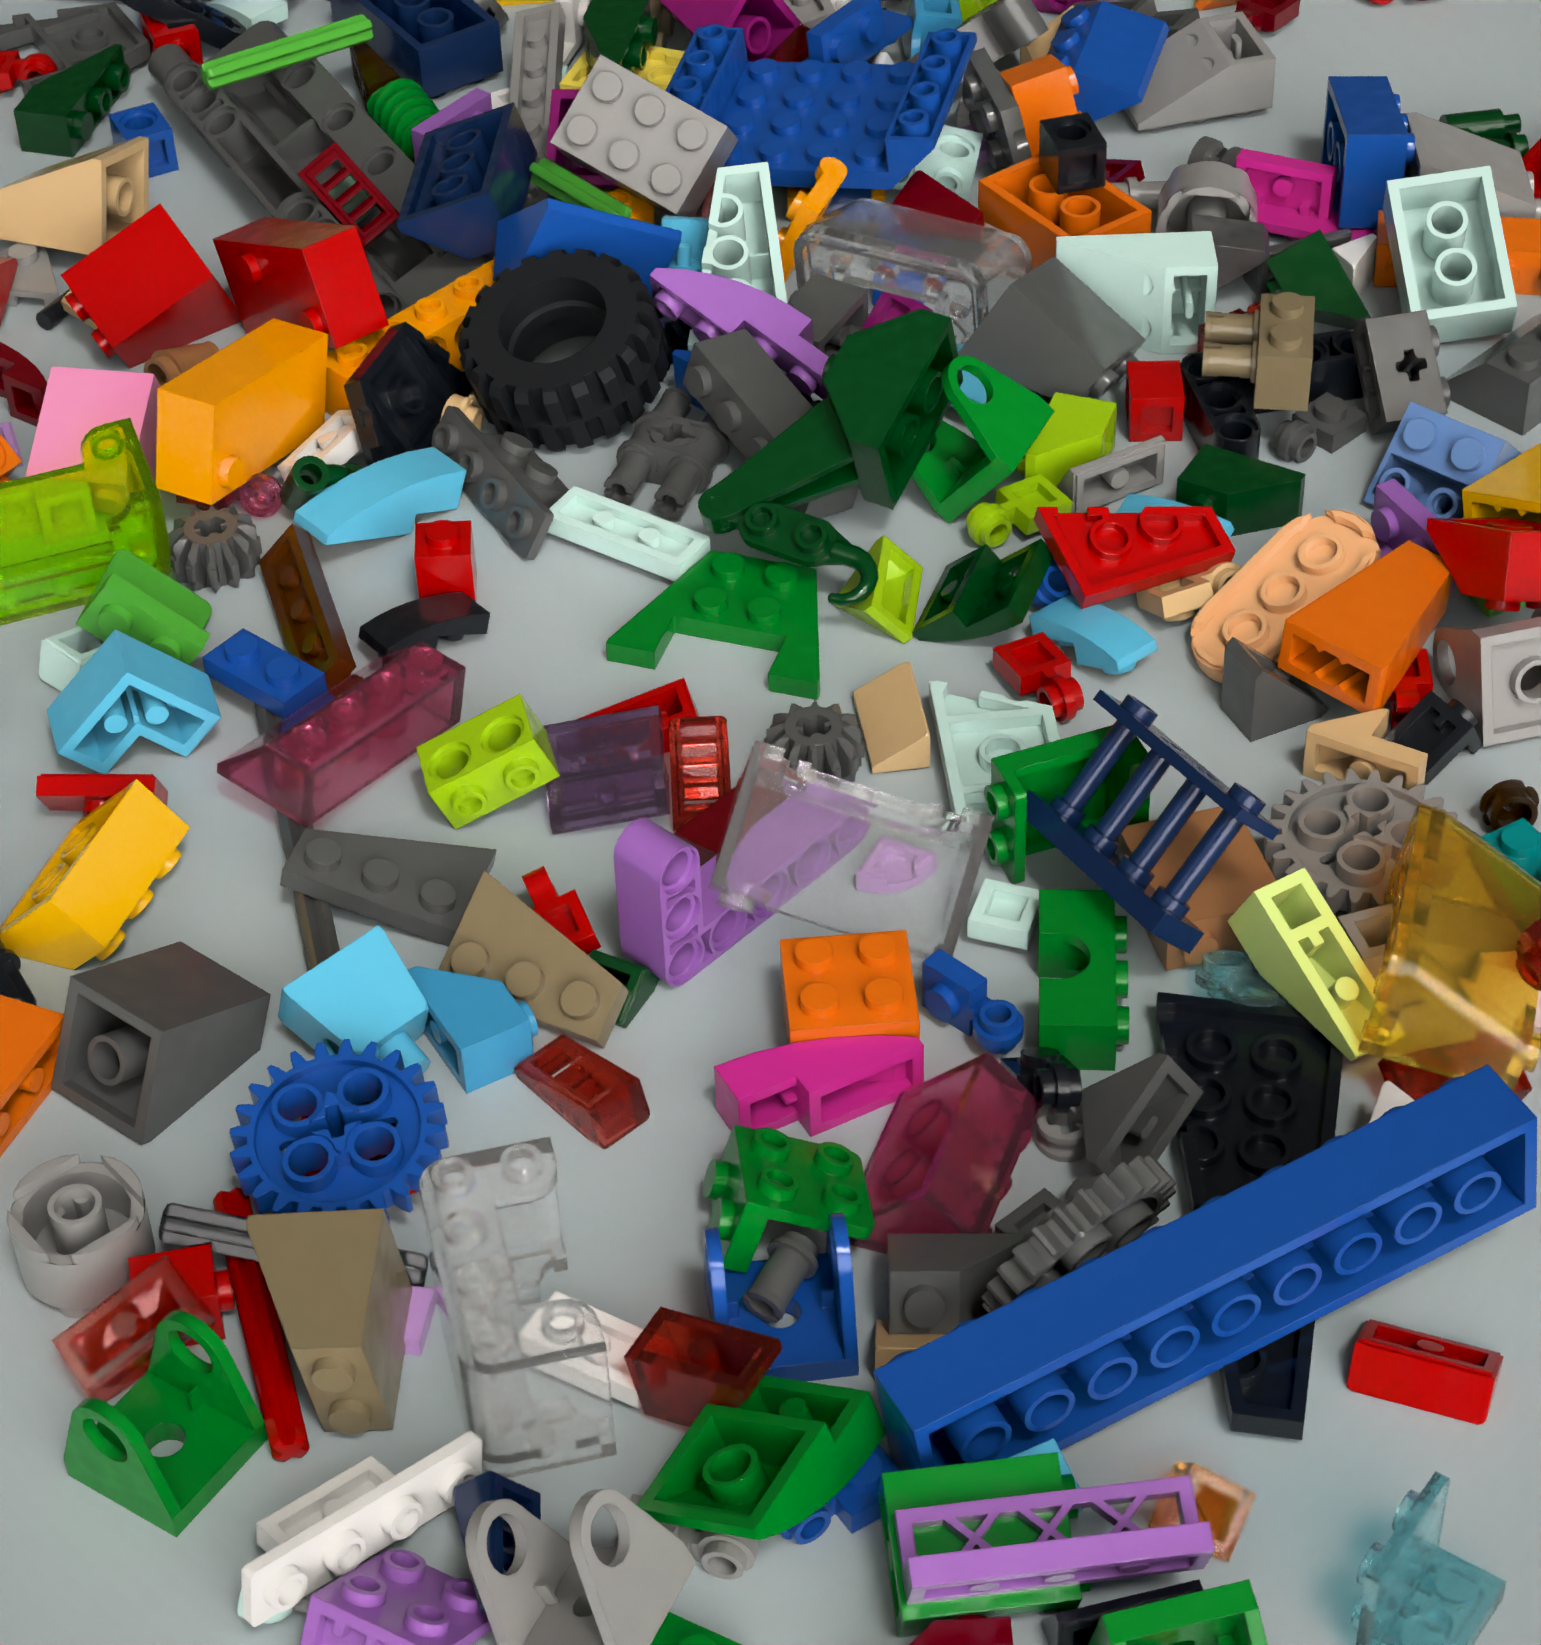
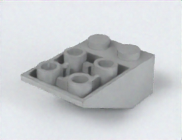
M1243 11L1198 18L1165 40L1143 101L1124 110L1138 131H1155L1169 125L1186 122L1202 123L1210 118L1232 114L1248 115L1256 110L1272 108L1276 57Z

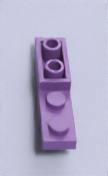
M655 268L649 275L652 300L655 307L668 319L675 321L679 318L693 328V333L699 341L746 328L777 366L787 373L789 380L799 391L806 395L815 393L821 399L827 397L826 388L822 384V372L829 357L812 345V319L762 290L714 274L686 269Z

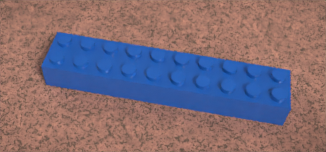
M1487 1064L1463 1077L1458 1076L1446 1081L1439 1089L1405 1106L1391 1108L1379 1119L1346 1135L1329 1139L1320 1148L1286 1165L1269 1169L1260 1178L1224 1196L1221 1195L1209 1199L1200 1208L1164 1226H1156L1147 1230L1138 1239L1102 1257H1094L1085 1261L1076 1270L1040 1288L1026 1290L1014 1301L978 1319L962 1322L950 1333L914 1351H905L898 1354L888 1364L873 1371L891 1458L902 1471L1008 1458L1053 1438L1061 1451L1223 1368V1366L1247 1356L1536 1208L1537 1117Z

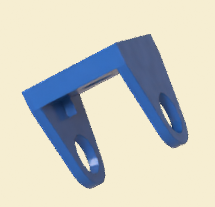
M843 1212L828 1214L826 1253H819L817 1257L819 1267L815 1275L808 1279L804 1278L786 1307L785 1314L794 1316L797 1322L785 1328H774L765 1324L764 1320L751 1313L743 1303L742 1298L745 1292L751 1288L767 1260L751 1261L747 1273L724 1269L718 1227L703 1229L705 1289L721 1392L740 1390L751 1373L805 1382L859 1375L853 1270L847 1225Z

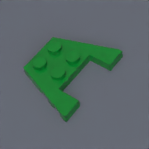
M711 550L609 637L606 642L607 661L654 670L675 633L775 651L778 654L768 672L769 691L818 700L820 697L817 570L815 568L793 565L788 562H775L742 556L732 552L725 553Z

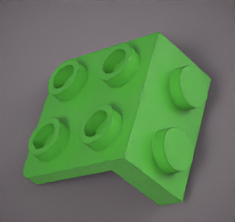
M120 549L116 551L108 563L76 624L103 642L116 629L190 665L203 650L210 636V633L205 631L204 627L212 613V608L206 600L128 550Z

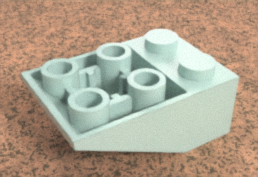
M1211 231L1056 237L1055 257L1146 339L1139 349L1159 354L1203 351L1206 311L1215 312L1218 262Z

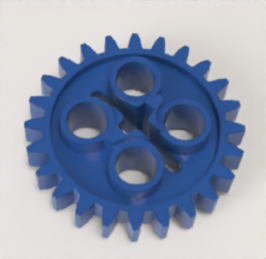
M350 1039L343 1040L338 1054L329 1055L324 1044L319 1042L316 1043L315 1059L306 1061L298 1052L293 1051L290 1053L293 1068L285 1072L273 1065L267 1067L271 1080L269 1087L254 1083L249 1085L248 1088L253 1104L237 1105L235 1109L240 1126L230 1128L229 1134L235 1149L230 1152L235 1172L238 1174L244 1196L252 1195L256 1211L259 1214L272 1210L273 1214L384 1208L390 1225L387 1209L395 1205L403 1211L409 1213L413 1211L409 1191L414 1190L429 1194L432 1187L428 1172H440L444 1169L440 1150L449 1147L445 1127L448 1122L443 1102L439 1101L436 1084L434 1081H424L422 1068L419 1063L405 1068L401 1051L397 1049L381 1060L377 1043L373 1041L366 1046L361 1055L354 1054ZM366 1101H374L373 1103L368 1105L358 1106L359 1104ZM302 1116H309L301 1121H293ZM377 1155H387L380 1160L369 1161L370 1158ZM322 1170L313 1176L303 1177V1175L310 1171Z

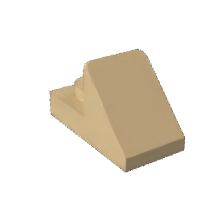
M1381 708L1311 724L1306 731L1302 776L1322 782L1323 772L1328 771L1338 781L1346 779L1347 769L1353 768L1359 779L1367 780L1374 769L1379 771L1381 782L1389 783L1397 775H1402V788L1409 790L1419 784L1424 785L1428 753L1383 739L1387 735L1389 709Z

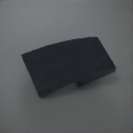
M463 592L427 596L394 607L374 617L360 627L358 637L375 650L380 659L394 664H407L411 662L412 658L435 657L438 638L458 641L463 639L464 635L487 634L490 612Z

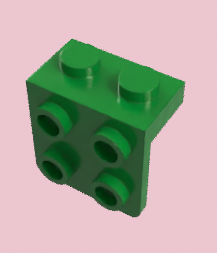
M734 1125L721 1159H712L705 1174L703 1196L704 1198L711 1199L712 1206L709 1228L718 1227L724 1269L747 1273L768 1219L827 1232L828 1214L843 1212L848 1237L857 1239H868L875 1225L861 1158L838 1143L823 1142L819 1144L788 1137L784 1133L772 1128L752 1129Z

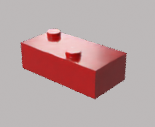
M263 217L212 239L246 334L275 318L327 333L328 348L337 349L389 326L356 226Z

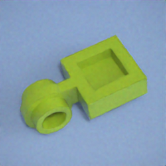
M1040 473L998 488L996 490L995 503L982 502L976 505L966 518L968 535L979 546L987 544L991 548L998 547L1010 536L1012 524L1017 526L1025 535L1039 531L1033 520L1037 507H1057L1058 513H1071L1073 501Z

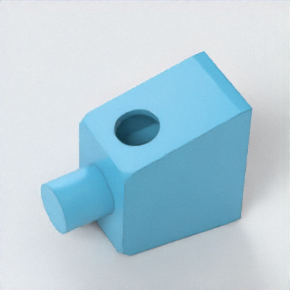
M379 925L282 988L278 1018L314 1050L316 1043L322 1042L329 1055L338 1054L343 1040L350 1039L354 1054L361 1055L366 1046L373 1041L377 1043L381 1059H384L397 1049L401 1051L405 1068L419 1063L424 1073L431 1063L430 1059L414 1042L425 1031L429 1013L427 1001L388 936Z

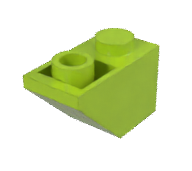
M1055 392L1049 403V406L1055 412L1018 464V474L1025 475L1026 479L1041 473L1057 487L1069 469L1111 454L1115 447L1117 403Z

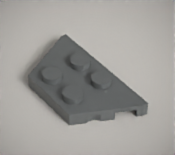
M985 47L973 51L963 76L962 100L969 111L972 130L983 133L982 139L985 138L987 141L985 143L986 151L992 167L995 170L998 168L1003 170L1031 158V150L1025 135L1019 106Z

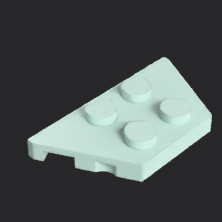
M929 681V702L959 850H966L983 843L984 832L990 830V814L987 809L984 790L987 785H991V758L1060 740L1053 707L1050 705L1028 700L1014 701L1006 698L1004 695L983 690L980 692L978 700L948 694L947 682Z

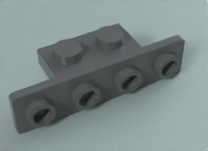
M447 406L440 423L434 429L431 447H435L467 470L462 489L523 559L534 560L554 518L549 508L567 493L569 489L557 477L558 471L550 464L544 462L535 453L530 440L514 432H504L503 436L480 432L459 407Z

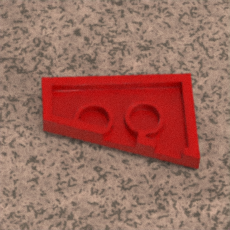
M1211 506L1145 507L1141 513H1109L1108 507H1087L1085 513H1058L1057 507H1037L1033 519L1081 609L1207 571L1221 562H1232L1236 552Z

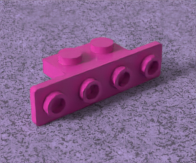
M1241 149L1236 157L1235 168H1240L1248 174L1257 196L1258 223H1263L1269 233L1284 235L1289 240L1294 241L1306 238L1319 229L1322 234L1347 229L1338 227L1333 211L1338 167ZM1349 228L1352 232L1351 241L1371 233L1376 235L1377 228Z

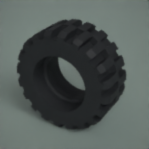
M563 249L548 251V256L536 259L535 255L521 260L522 265L512 271L507 267L496 275V283L491 287L485 285L475 298L477 305L476 307H469L462 322L464 328L461 329L458 340L461 364L488 422L495 425L497 431L502 435L504 432H514L530 440L533 448L539 449L541 444H545L547 449L551 451L566 450V445L577 444L579 448L594 445L593 440L606 435L607 439L620 433V426L627 421L633 424L644 413L643 405L646 402L652 404L661 389L659 382H663L666 377L669 365L667 359L669 353L667 339L647 285L642 283L640 275L630 266L621 264V261L604 253L596 257L594 251L586 249H576L574 254H567ZM579 336L596 337L587 347L568 358L549 363H532L544 350L560 341Z

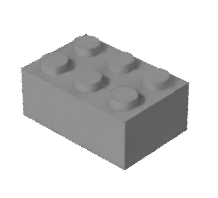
M600 54L550 143L564 156L649 203L669 216L694 217L716 179L717 168L724 166L737 144L738 138L728 126Z

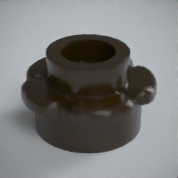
M1509 779L1499 782L1487 790L1481 797L1479 809L1484 813L1482 819L1487 826L1491 825L1494 831L1521 818L1526 819L1533 826L1538 816L1539 796L1533 787H1525L1521 780Z

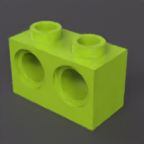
M521 694L416 747L428 794L455 830L560 777L547 731Z

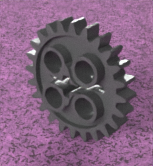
M1150 1154L1143 1159L1139 1155L1128 1165L1125 1162L1120 1163L1109 1176L1102 1173L1089 1189L1085 1191L1081 1188L1075 1195L1069 1196L1053 1207L1039 1221L1037 1226L1031 1230L1033 1236L1012 1250L1015 1256L996 1269L999 1275L987 1283L988 1291L981 1296V1299L984 1301L982 1306L990 1313L1014 1301L1026 1290L1040 1288L1076 1270L1085 1261L1094 1257H1102L1138 1239L1147 1229L1160 1220L1157 1215L1169 1207L1171 1203L1168 1199L1176 1193L1174 1186L1177 1182Z

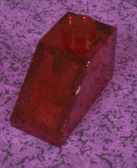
M660 1307L627 1351L624 1358L644 1414L690 1428L706 1403L737 1408L747 1401L782 1351L780 1339Z

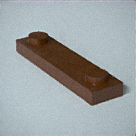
M292 523L261 558L259 565L289 654L325 673L327 691L312 701L322 706L336 689L346 684L352 671L356 668V664L310 533Z

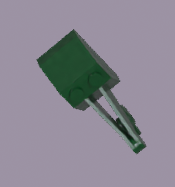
M920 308L847 335L838 353L830 355L822 372V384L826 388L827 397L713 487L707 489L700 496L698 508L707 530L715 534H725L738 529L743 542L749 547L805 567L844 565L855 569L860 574V582L856 588L843 594L830 593L828 595V602L839 606H848L867 599L875 590L879 579L878 566L872 556L862 548L852 545L829 522L792 508L858 485L864 500L892 510L894 509L951 405L942 385V372L945 366L959 356L951 318ZM962 371L957 373L959 387L964 381Z

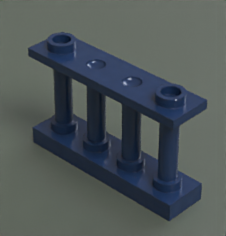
M1100 689L1093 700L1117 719L1062 796L1056 794L1049 801L1028 789L1026 792L1027 821L1147 931L1190 954L1204 935L1197 926L1185 917L1190 910V906L1187 904L1190 897L1244 824L1272 841L1280 830L1260 814L1266 806L1260 798L1234 782L1231 788L1226 786L1152 723L1158 714L1130 694H1127L1121 702ZM1137 736L1151 750L1097 825L1089 824L1086 828L1081 824L1086 816L1082 810L1132 740ZM1169 766H1173L1187 779L1132 855L1124 854L1122 858H1119L1115 854L1120 846L1116 841ZM1207 795L1223 810L1167 887L1159 886L1155 890L1150 885L1155 877L1151 870Z

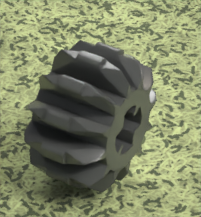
M211 505L207 511L202 512L191 509L189 518L174 520V530L167 534L168 543L166 548L168 559L172 564V570L176 574L178 582L190 583L194 591H199L205 587H212L216 593L221 586L226 585L238 588L240 579H249L255 576V566L261 560L262 546L260 536H257L256 526L252 523L249 514H238L235 506H229L224 510H217L214 505Z
M814 700L810 707L804 708L791 703L789 713L773 715L772 724L766 730V738H764V756L767 757L769 770L774 780L785 782L796 790L805 788L813 782H821L837 792L841 782H855L858 767L862 766V758H864V739L861 738V730H859L856 716L849 713L842 714L839 703L826 708L819 707L816 700Z

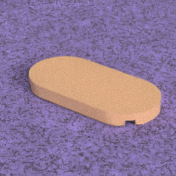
M1325 510L1326 516L1312 518L1309 513L1297 517L1284 525L1204 604L1193 619L1190 631L1192 636L1191 646L1196 663L1201 671L1212 680L1222 683L1225 645L1232 637L1278 663L1285 619L1381 558L1380 548L1371 525L1359 515L1344 510Z

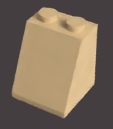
M139 136L42 168L0 188V239L89 255L149 211V138Z

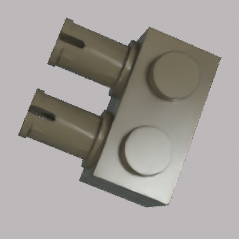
M1282 292L1279 294L1261 293L1260 310L1255 309L1254 314L1206 311L1202 376H1228L1250 379V383H1255L1254 409L1308 412L1313 360L1315 296H1300L1292 292Z

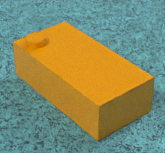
M273 318L157 388L156 488L213 505L306 441L325 422L328 334Z

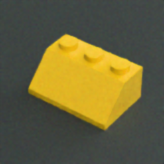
M136 779L73 825L0 925V938L6 949L13 950L18 957L70 970H75L94 956L103 961L116 950L125 938L126 933L120 929L127 918L131 920L136 917L153 898L154 892L148 888L155 878L158 880L166 875L180 859L182 853L176 847L190 827Z

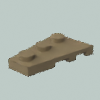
M485 870L438 969L500 980L516 1002L524 1000L529 1005L537 1025L601 1048H605L629 994V990L618 979Z

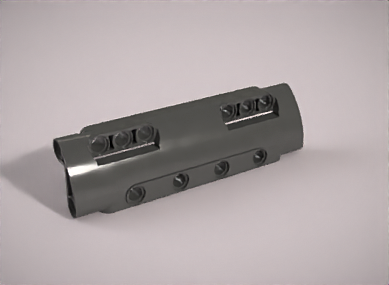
M268 20L260 21L207 61L288 36L276 23ZM166 44L157 48L151 54L148 61V70L152 78L176 104L191 126L221 161L236 174L272 218L339 224L297 175L334 142L341 147L400 214L415 164L316 58L210 90L202 82L201 65L195 63L180 46ZM336 160L315 179L318 182L327 181L343 167ZM376 208L357 223L360 229L365 227L381 213L380 210ZM397 224L364 251L387 319L415 304L419 299L431 295L452 283L458 277L468 274L493 259V257L481 255L467 260L401 233Z

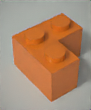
M1052 54L999 72L1019 106L1032 157L1039 154L1040 120L1082 113L1077 111L1073 96L1079 93V86L1070 65L1065 66Z

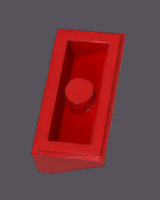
M1370 1319L1369 1321L1366 1320L1355 1341L1347 1387L1353 1392L1480 1425L1484 1424L1488 1417L1504 1356L1500 1355L1501 1353Z

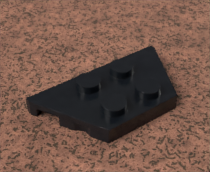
M407 322L391 326L344 384L367 466L404 452L431 447L434 429L440 423L441 414L448 398L452 394L468 397L473 392L465 372L460 371L448 362L450 353L438 344L428 342L420 331Z

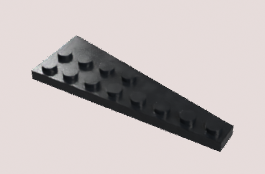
M1158 992L1155 1019L1161 1052L1169 1055L1203 1090V1094L1176 1132L1191 1212L1200 1208L1209 1199L1216 1196H1224L1260 1178L1269 1169L1286 1165L1320 1148L1329 1139L1335 1137L1343 1053L1299 1011L1292 1007ZM1315 1321L1219 1369L1230 1431L1302 1440Z

